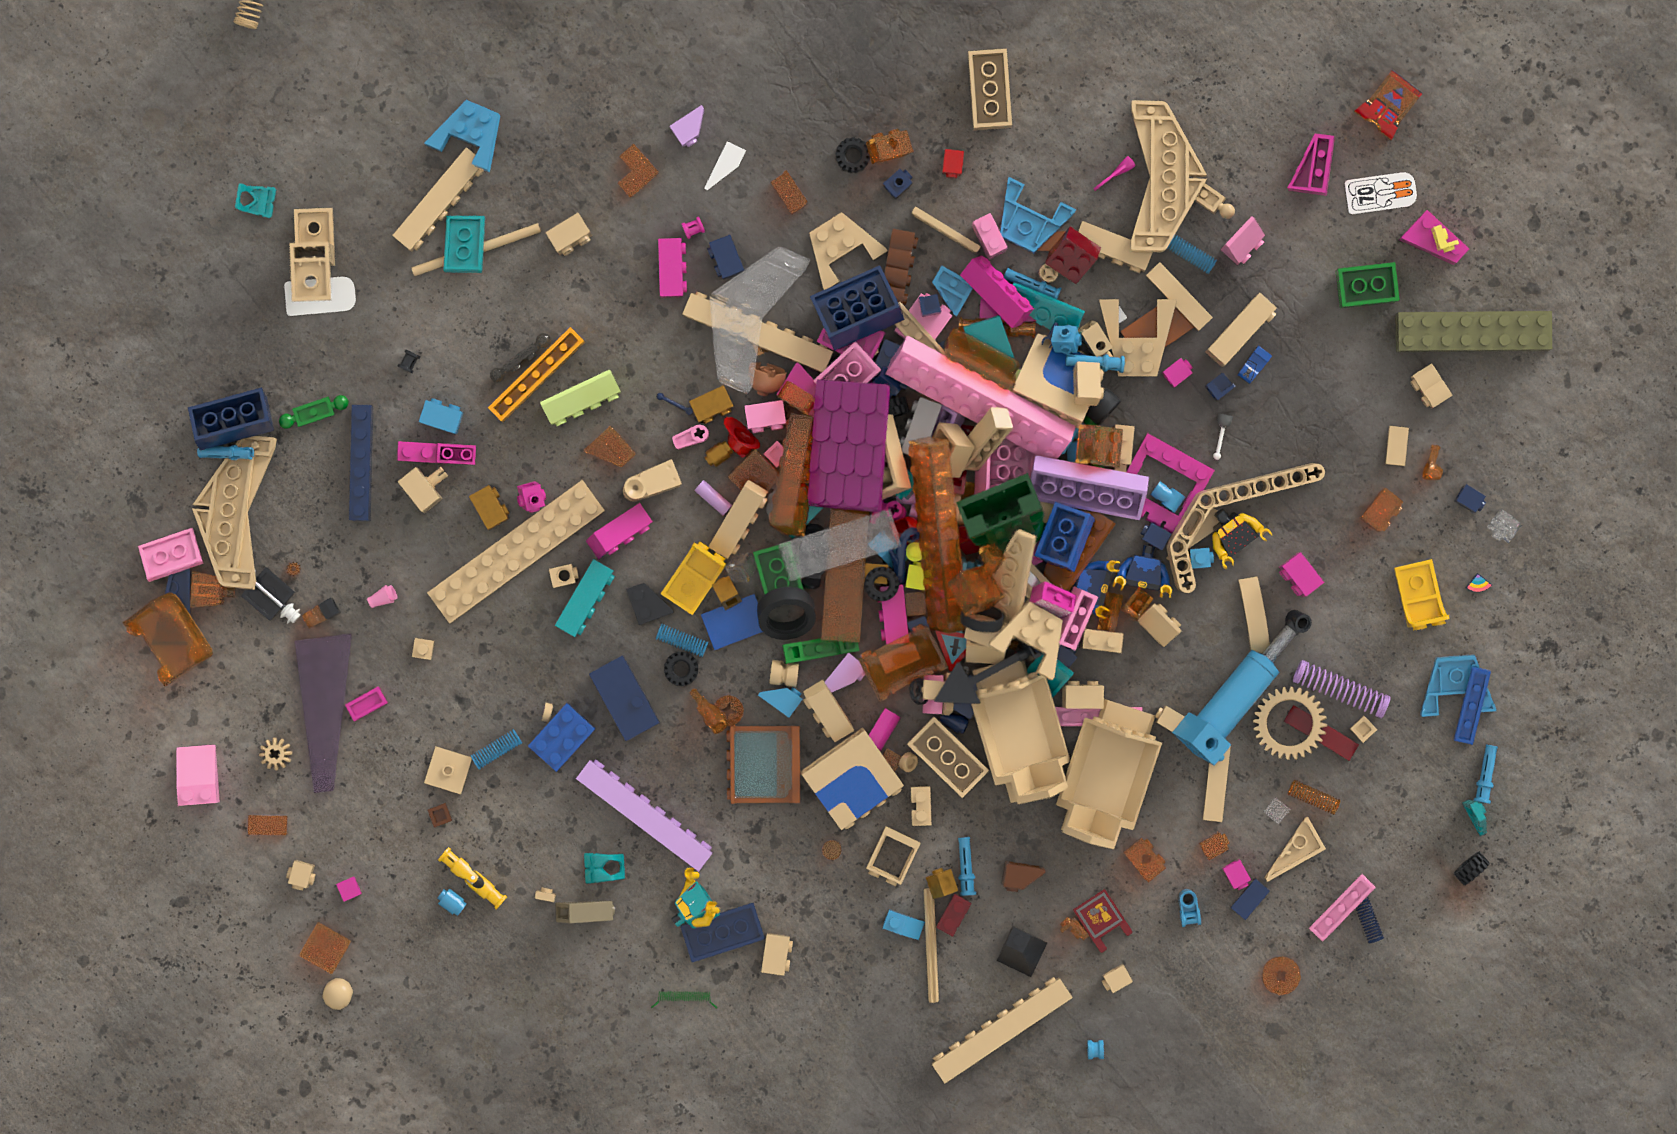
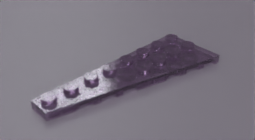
M352 633L295 641L314 793L334 791Z

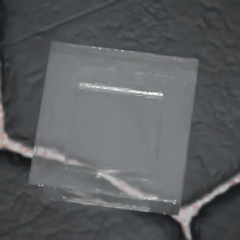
M1275 797L1263 812L1279 824L1291 809Z

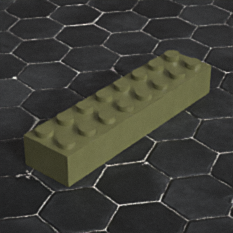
M1552 311L1398 312L1395 314L1396 352L1550 351L1553 349Z

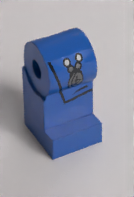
M1257 346L1237 375L1250 384L1272 355L1260 346Z

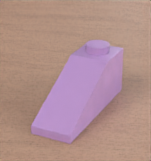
M848 653L825 681V684L832 693L854 683L856 680L861 681L867 673L864 671L866 666Z

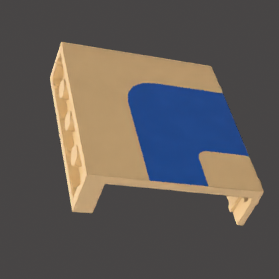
M1038 333L1011 392L1079 429L1090 405H1074L1073 368L1075 366H1066V354L1054 352L1053 346L1049 348L1051 344L1050 339H1045L1042 345V339L1047 337V335ZM1077 351V353H1069L1074 355H1086L1082 351Z
M863 727L800 771L841 830L852 827L856 819L866 817L873 807L883 805L887 797L897 795L904 786Z

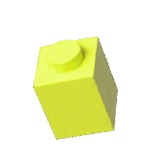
M913 562V565L909 564L905 588L925 590L928 568L924 567L925 563Z

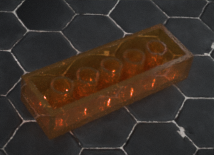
M790 413V418L786 422L787 434L783 440V456L779 460L780 472L776 477L777 488L772 498L773 510L769 515L770 525L783 535L804 537L810 507L808 504V490L814 417L812 415Z

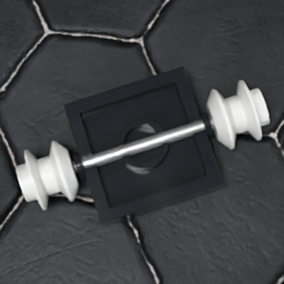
M267 567L256 577L255 590L246 589L241 595L242 598L269 621L280 610V618L286 617L288 619L287 624L290 622L294 623L300 617V609H293L294 603L286 605L295 591Z

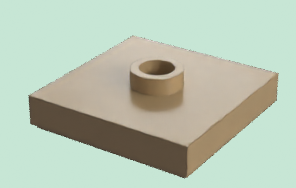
M435 746L424 783L462 794L472 758Z

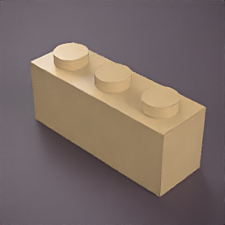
M824 680L803 691L806 697L803 699L808 709L812 708L814 710L813 716L817 723L822 722L824 725L822 730L827 738L831 737L836 742L854 731L851 722Z

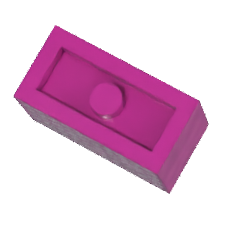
M1045 581L1032 588L1030 602L1061 619L1074 612L1077 596Z

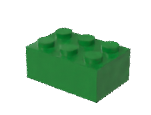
M1395 262L1339 268L1335 271L1340 309L1400 301Z
M790 542L753 552L764 594L781 587H796L803 590Z

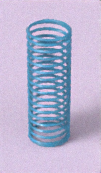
M1174 235L1175 238L1171 240L1167 249L1170 247L1169 250L1171 251L1173 248L1172 252L1176 249L1175 254L1178 252V256L1181 253L1180 257L1183 255L1182 259L1186 256L1185 260H1187L1189 257L1188 262L1191 260V264L1194 261L1193 265L1196 263L1195 267L1199 264L1198 268H1200L1202 265L1201 270L1205 266L1203 272L1207 269L1206 273L1209 274L1217 259L1214 260L1212 256L1209 257V254L1206 256V253L1203 255L1204 251L1201 252L1199 248L1196 249V246L1193 248L1194 245L1188 244L1186 240L1183 241V238L1180 240L1181 237Z
M661 624L656 640L659 638V641L661 639L662 642L665 640V643L668 641V644L676 645V648L679 646V649L682 647V650L685 648V651L687 650V652H693V655L696 653V656L699 654V657H703L708 645L707 641L704 645L705 640L701 644L702 639L699 641V638H697L695 643V637L692 642L693 636L691 639V635L687 638L688 634L684 637L685 632H683L681 637L682 631L678 636L679 630L675 635L676 629L674 632V628L670 631L671 627L668 628L666 633L668 625L664 630L665 624Z
M512 729V731L516 736L517 740L515 739L511 731L509 732L513 737L514 741L508 733L507 735L509 736L511 742L505 734L504 736L506 737L508 743L506 742L503 736L502 738L505 744L503 743L501 738H499L504 748L502 747L498 739L496 740L500 745L501 749L498 747L495 741L494 743L497 746L498 750L495 748L492 742L491 744L494 747L495 751L489 744V747L491 748L493 754L489 750L488 746H486L491 756L488 754L485 747H483V749L487 753L488 757L481 749L486 760L484 759L479 750L478 752L481 755L483 761L481 760L477 752L475 753L478 756L480 762L476 758L475 754H473V756L471 755L473 762L479 770L481 769V767L484 768V765L486 766V763H492L494 759L497 760V757L499 758L500 756H502V754L505 755L507 751L510 752V749L512 750L513 748H515V746L518 747V745L522 744L519 736L517 735L514 729Z

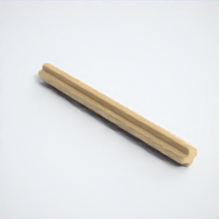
M925 888L924 909L928 1001L936 1003L939 1001L935 900L932 898L930 889Z

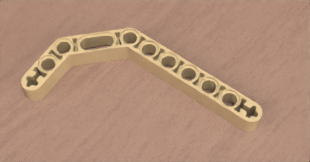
M1309 463L1198 492L1166 544L1176 588L1184 593H1190L1195 589L1196 582L1188 547L1212 508L1319 481L1325 475L1324 467L1320 464ZM1314 469L1318 470V472L1315 473V475H1306L1305 473L1313 472ZM1297 471L1300 474V478L1297 482H1294L1292 476ZM1277 476L1281 477L1282 482L1278 487H1276L1274 484V479ZM1258 481L1263 482V489L1261 491L1256 489ZM1243 485L1245 493L1239 496L1237 490L1239 486ZM1222 490H1225L1227 493V497L1225 500L1221 501L1219 498V493ZM1203 495L1208 496V503L1206 505L1201 504V497ZM1196 511L1199 515L1198 520L1190 533L1184 535L1182 532L1183 527L1190 515ZM1178 541L1181 547L1179 551L1175 552L1173 544ZM1183 560L1185 567L1183 570H1178L1177 563ZM1184 579L1186 581H1189V584H1187L1186 587L1182 586V584L1185 582Z

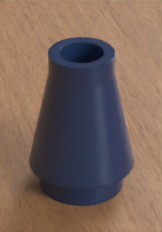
M950 714L949 716L941 715L939 722L957 734H964L969 720L965 716Z

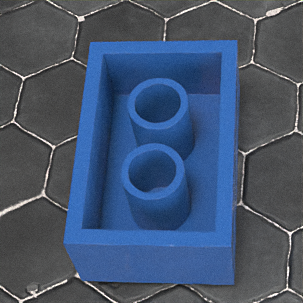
M1055 502L1034 556L1041 561L1075 572L1095 518L1091 514Z
M566 703L528 747L557 772L596 728L569 703Z

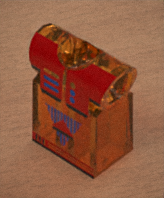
M1391 70L1369 100L1353 112L1363 120L1375 123L1379 132L1391 141L1399 123L1423 93L1397 72Z

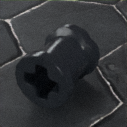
M405 349L404 352L406 354L401 364H398V367L413 374L414 371L412 369L417 359H420L421 356Z

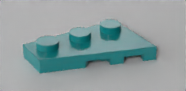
M1469 799L1464 801L1462 805L1479 836L1486 834L1487 826L1484 815L1486 810L1484 806L1477 801Z

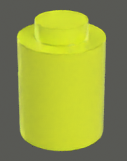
M913 542L907 546L906 556L910 561L918 562L923 559L925 549L920 543Z

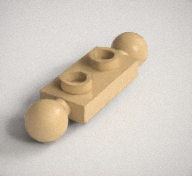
M1204 183L1195 201L1213 214L1220 210V215L1225 219H1230L1235 214V209L1231 204H1223L1226 200L1225 197Z

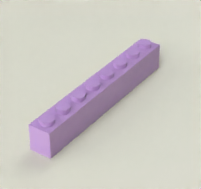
M595 759L594 762L590 760L576 778L578 781L699 872L713 853L710 850L712 847L705 841L701 843L695 839L696 835L689 829L684 831L680 828L681 823L673 817L668 819L664 816L666 812L660 807H652L647 797L642 794L639 797L634 793L635 788L628 783L623 785L619 782L620 777L612 771L610 773L606 772L603 769L605 766Z

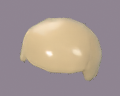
M335 978L329 981L323 990L324 1002L332 1009H343L350 1003L353 989L346 980Z

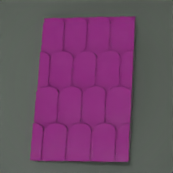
M817 379L812 430L813 441L809 469L808 504L810 506L881 512L890 392L888 385Z

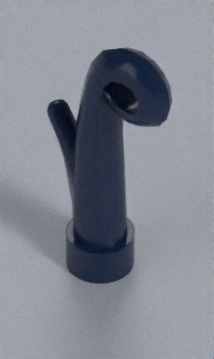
M915 527L908 528L902 533L898 541L896 554L892 549L888 550L892 559L893 571L898 577L899 585L905 584L907 573L905 572L907 542H916L921 535L920 530Z

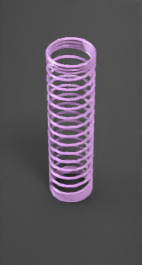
M1303 660L1300 661L1295 672L1293 682L1297 684L1300 682L1307 666V670L1303 682L1301 684L1303 686L1310 670L1313 667L1312 675L1307 686V688H1309L1313 677L1319 669V673L1315 685L1313 687V691L1315 690L1320 677L1324 673V678L1321 687L1318 691L1320 693L1327 677L1330 674L1328 686L1324 693V695H1326L1333 679L1336 676L1335 684L1331 692L1330 698L1332 697L1339 681L1342 679L1339 692L1336 696V700L1338 699L1343 686L1347 682V687L1341 702L1344 701L1350 686L1353 684L1352 692L1348 699L1347 705L1350 703V700L1356 688L1359 686L1356 699L1353 703V707H1355L1359 695L1365 688L1363 698L1358 709L1361 708L1366 695L1370 691V696L1367 705L1364 709V712H1366L1372 697L1376 693L1375 701L1371 708L1370 714H1372L1378 699L1382 695L1381 702L1375 716L1380 719L1384 716L1391 698L1387 694L1383 695V693H1381L1378 696L1377 690L1374 691L1372 694V688L1368 689L1366 692V686H1363L1361 689L1360 683L1357 684L1355 687V681H1352L1349 685V679H1346L1344 681L1343 676H1341L1338 679V675L1335 674L1332 677V672H1329L1326 676V669H1324L1321 672L1320 667H1318L1315 670L1314 664L1309 668V662H1305Z

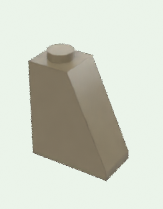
M607 900L555 903L556 922L613 920L615 914L612 901Z

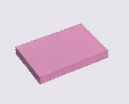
M193 528L138 546L148 582L204 564Z

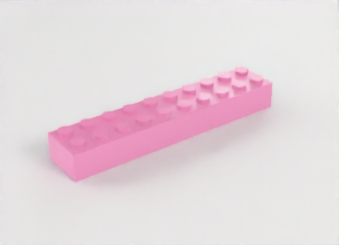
M909 336L905 338L892 357L886 375L976 423L980 422L990 408L1008 409L1013 429L1005 438L1037 456L1058 459L1071 442L1076 426Z

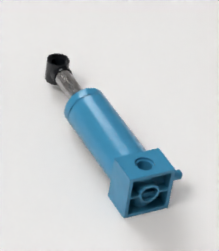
M1298 610L1289 611L1285 618V627L1264 653L1259 654L1251 650L1197 716L1188 712L1172 733L1194 755L1214 766L1218 761L1224 760V753L1231 746L1225 738L1279 674L1278 669L1274 666V661L1296 635L1298 636L1299 633L1307 632L1310 629L1312 623L1310 616Z

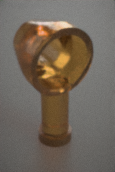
M1431 445L1429 460L1425 464L1422 478L1425 480H1440L1443 469L1436 464L1438 452L1441 448L1438 445Z

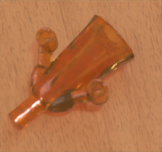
M692 689L690 695L697 702V710L703 717L704 723L711 728L713 733L719 734L727 727L728 721L713 704L702 697L696 689Z

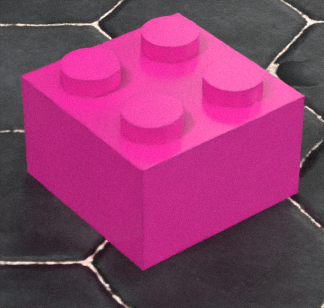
M1301 552L1296 553L1279 566L1281 569L1279 574L1285 581L1289 580L1293 585L1291 589L1297 596L1306 597L1324 583Z

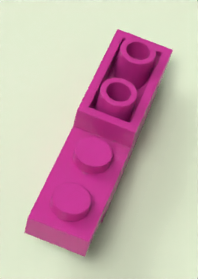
M398 441L397 461L475 465V445Z

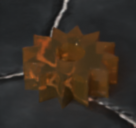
M289 562L290 565H287L288 568L286 569L288 570L287 573H290V576L293 575V577L295 574L298 576V573H301L299 571L301 569L299 568L300 565H298V562Z

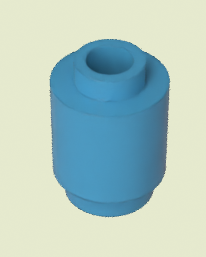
M450 888L447 891L443 889L437 897L440 900L438 904L452 915L458 916L467 904L463 901L462 897Z

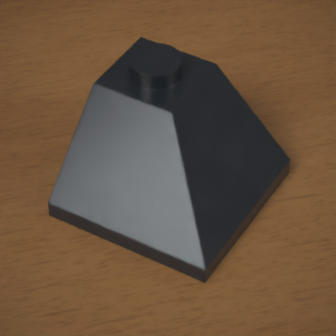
M1013 926L996 961L1032 977L1048 942Z

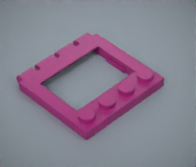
M1147 433L1126 473L1137 475L1146 455H1149L1197 482L1184 501L1179 515L1147 498L1145 499L1141 518H1143L1145 512H1148L1147 521L1159 527L1162 521L1166 522L1163 529L1172 534L1194 496L1205 489L1215 470Z

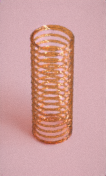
M1293 780L1288 795L1292 792L1291 797H1293L1295 793L1294 798L1297 796V799L1300 797L1301 800L1307 789L1302 800L1303 802L1307 796L1305 803L1309 799L1308 804L1311 802V805H1313L1314 803V807L1317 804L1319 809L1323 805L1322 810L1326 806L1325 812L1328 809V813L1330 810V814L1333 813L1334 815L1341 801L1340 799L1337 800L1334 796L1331 797V795L1323 793V791H1317V789L1309 787V785L1306 786V784L1303 785L1298 780Z

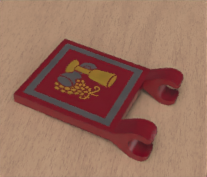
M1105 889L1073 909L1101 953L1107 950L1101 937L1119 925L1126 936L1132 934V929Z

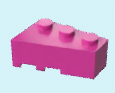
M1314 134L1300 165L1287 187L1288 191L1327 196L1335 142L1334 136Z
M1428 210L1399 239L1401 242L1412 245L1452 265L1456 264L1469 250L1461 240ZM1441 225L1442 229L1445 228L1447 231V243L1458 240L1459 244L1455 245V249L1445 253L1443 250L1438 251L1431 229Z
M639 503L594 532L586 542L599 560L606 554L611 555L619 550L618 546L622 543L627 545L633 541V536L637 533L642 535L650 529L648 526L653 521Z

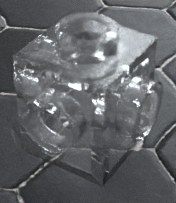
M1500 509L1487 528L1492 532L1491 536L1499 542L1503 540L1509 543L1522 524L1514 516Z

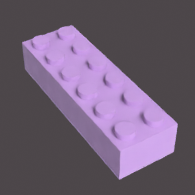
M1035 455L1030 476L1041 502L1052 504L1057 502L1072 508L1135 520L1141 519L1149 481L1147 476Z

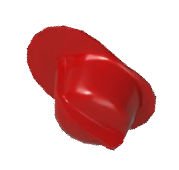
M726 417L724 419L725 428L729 432L728 445L735 453L744 458L752 449L760 448L759 440L739 420L733 417Z

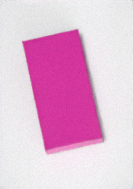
M378 686L345 704L355 722L386 705L388 702Z

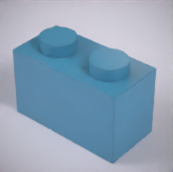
M431 398V401L426 400L419 422L457 435L464 414L460 411L461 407L452 404L446 407L441 405L442 401Z

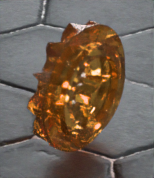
M729 695L719 698L713 707L714 718L724 726L737 724L742 719L744 712L740 700ZM730 702L731 709L737 711V713H731L728 719H726V713L720 709L727 708Z

